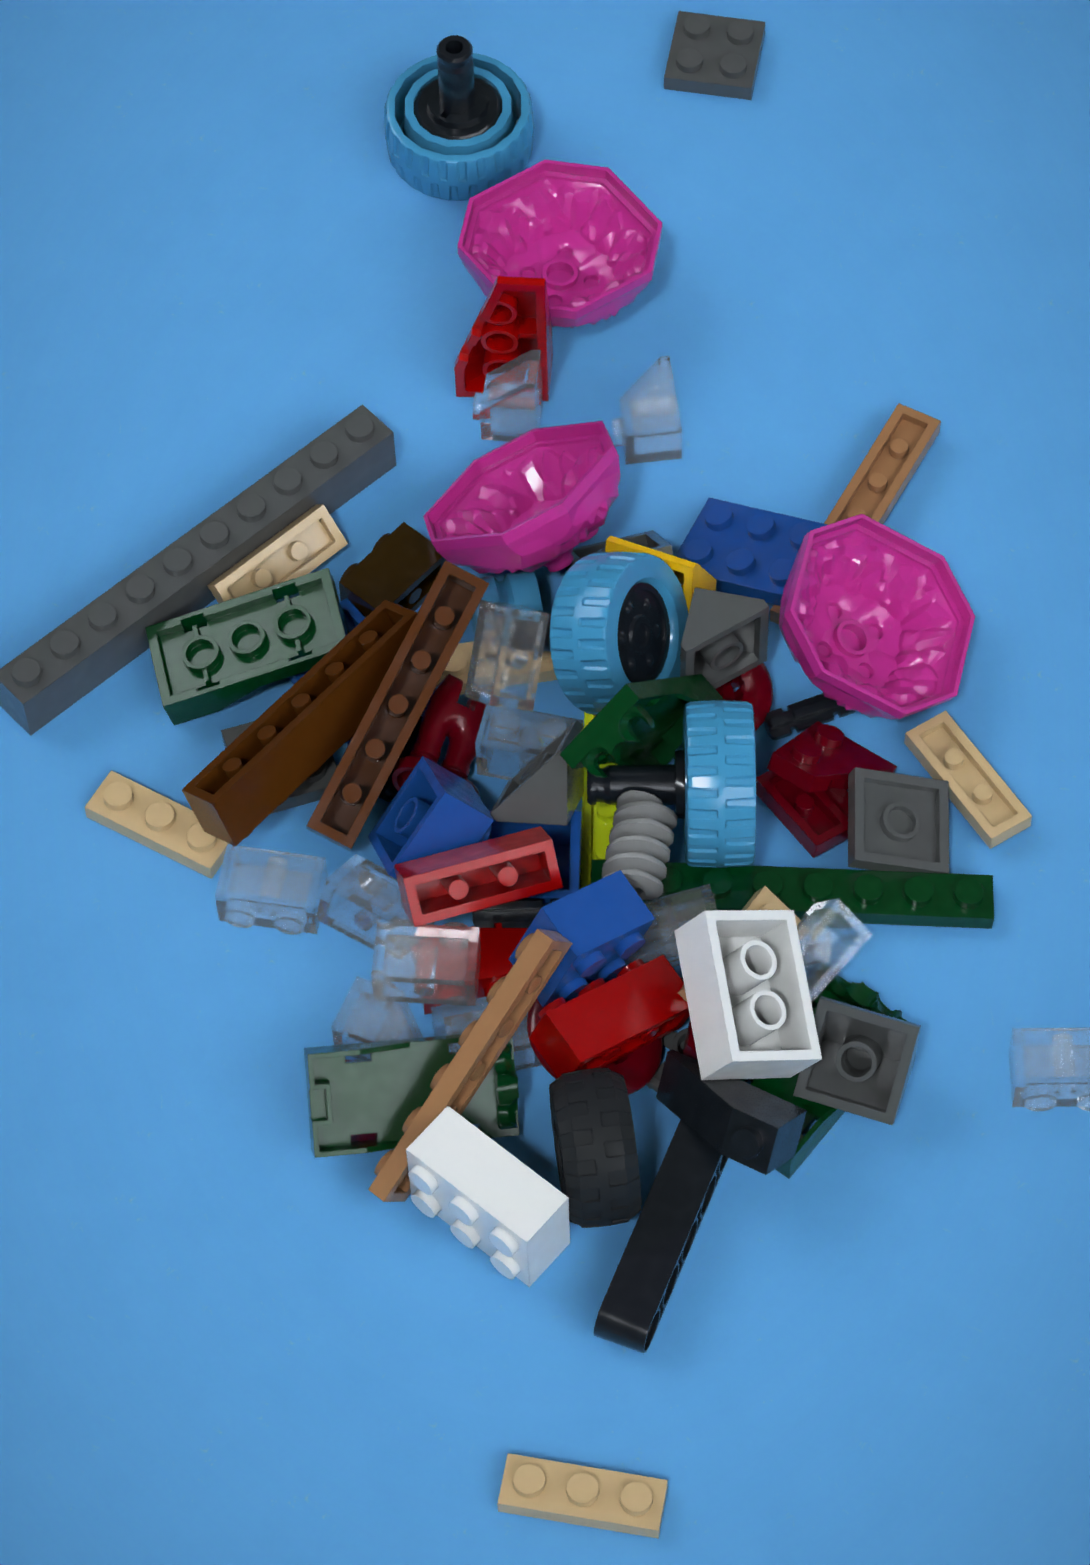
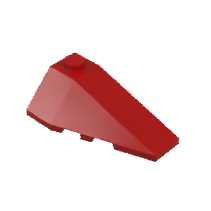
M497 276L455 361L456 397L549 401L553 344L546 278Z

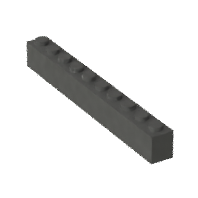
M363 404L3 666L0 669V706L30 736L149 649L145 627L203 609L215 600L207 586L294 520L316 504H324L329 514L333 513L396 466L393 431Z

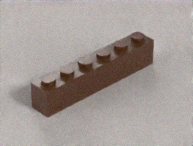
M445 560L314 810L306 829L351 851L489 586L488 582Z
M384 600L182 789L204 832L236 847L270 813L284 803L288 796L308 777L319 770L322 764L345 742L354 736L417 612Z

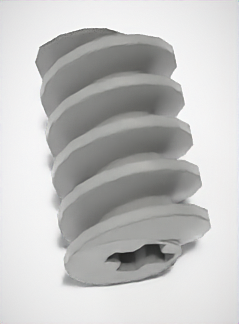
M630 790L622 793L617 798V810L613 816V828L610 830L609 836L610 844L606 849V861L603 864L601 876L604 878L621 870L642 900L657 899L663 893L661 881L666 878L667 867L665 863L669 861L671 852L668 847L674 840L672 829L677 826L678 816L673 810L664 806L662 801L655 795L645 791Z

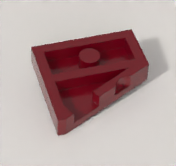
M817 721L774 751L767 769L802 790L812 793L827 791L830 788L848 789V774L855 767L895 773L897 766L845 737L844 733L837 727Z
M770 770L756 777L757 796L813 858L848 839V789L830 788L827 791L808 793Z

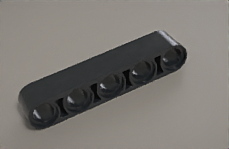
M680 1120L621 1257L598 1312L594 1327V1336L641 1353H645L652 1342L728 1160V1157L716 1151L682 1120Z

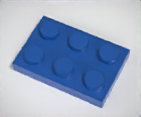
M708 498L675 556L698 563L717 580L716 591L764 599L766 603L780 606L786 581L804 536L811 530L828 524Z

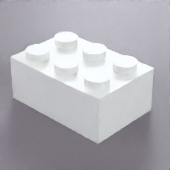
M705 910L674 931L701 1080L791 1078L822 1060L794 910Z
M447 1106L406 1149L411 1200L414 1205L426 1216L434 1218L437 1215L449 1224L453 1235L466 1247L473 1249L477 1246L490 1256V1261L496 1270L506 1278L513 1280L517 1277L530 1287L570 1244L569 1197L451 1107Z

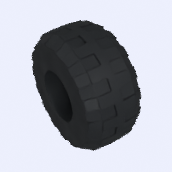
M609 1068L584 1069L563 1073L550 1084L549 1094L561 1192L569 1197V1221L581 1226V1228L604 1227L629 1222L631 1218L641 1211L642 1198L634 1125L624 1076Z

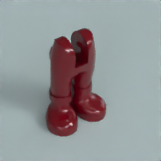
M451 674L444 677L435 688L427 704L416 741L411 747L409 756L400 758L394 767L392 783L398 791L422 756L436 764L438 763L441 748L447 736L449 738V745L441 766L470 782L479 795L478 788L468 780L470 766L479 751L487 728L490 694L477 689L468 700L466 706L457 703L463 687V680Z

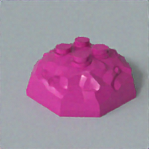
M545 159L469 198L457 249L464 267L486 297L497 276L546 278L552 328L554 326L574 328L586 324L595 325L601 319L607 320L611 316H616L622 307L631 304L636 296L647 287L653 277L663 223L610 168Z
M603 421L531 429L475 459L425 513L423 517L431 542L436 551L450 563L456 566L470 567L480 574H500L505 570H509L511 573L521 570L533 572L542 566L547 567L550 572L560 571L572 563L574 559L572 554L573 548L579 543L591 539L597 534L599 527L605 524L609 508L619 496V455Z
M859 514L811 530L804 536L782 594L779 627L794 661L800 663L809 680L823 691L825 697L836 700L837 705L845 707L846 710L859 711L870 718L881 717L892 720L902 719L950 701L957 696L975 615L944 556L864 514Z

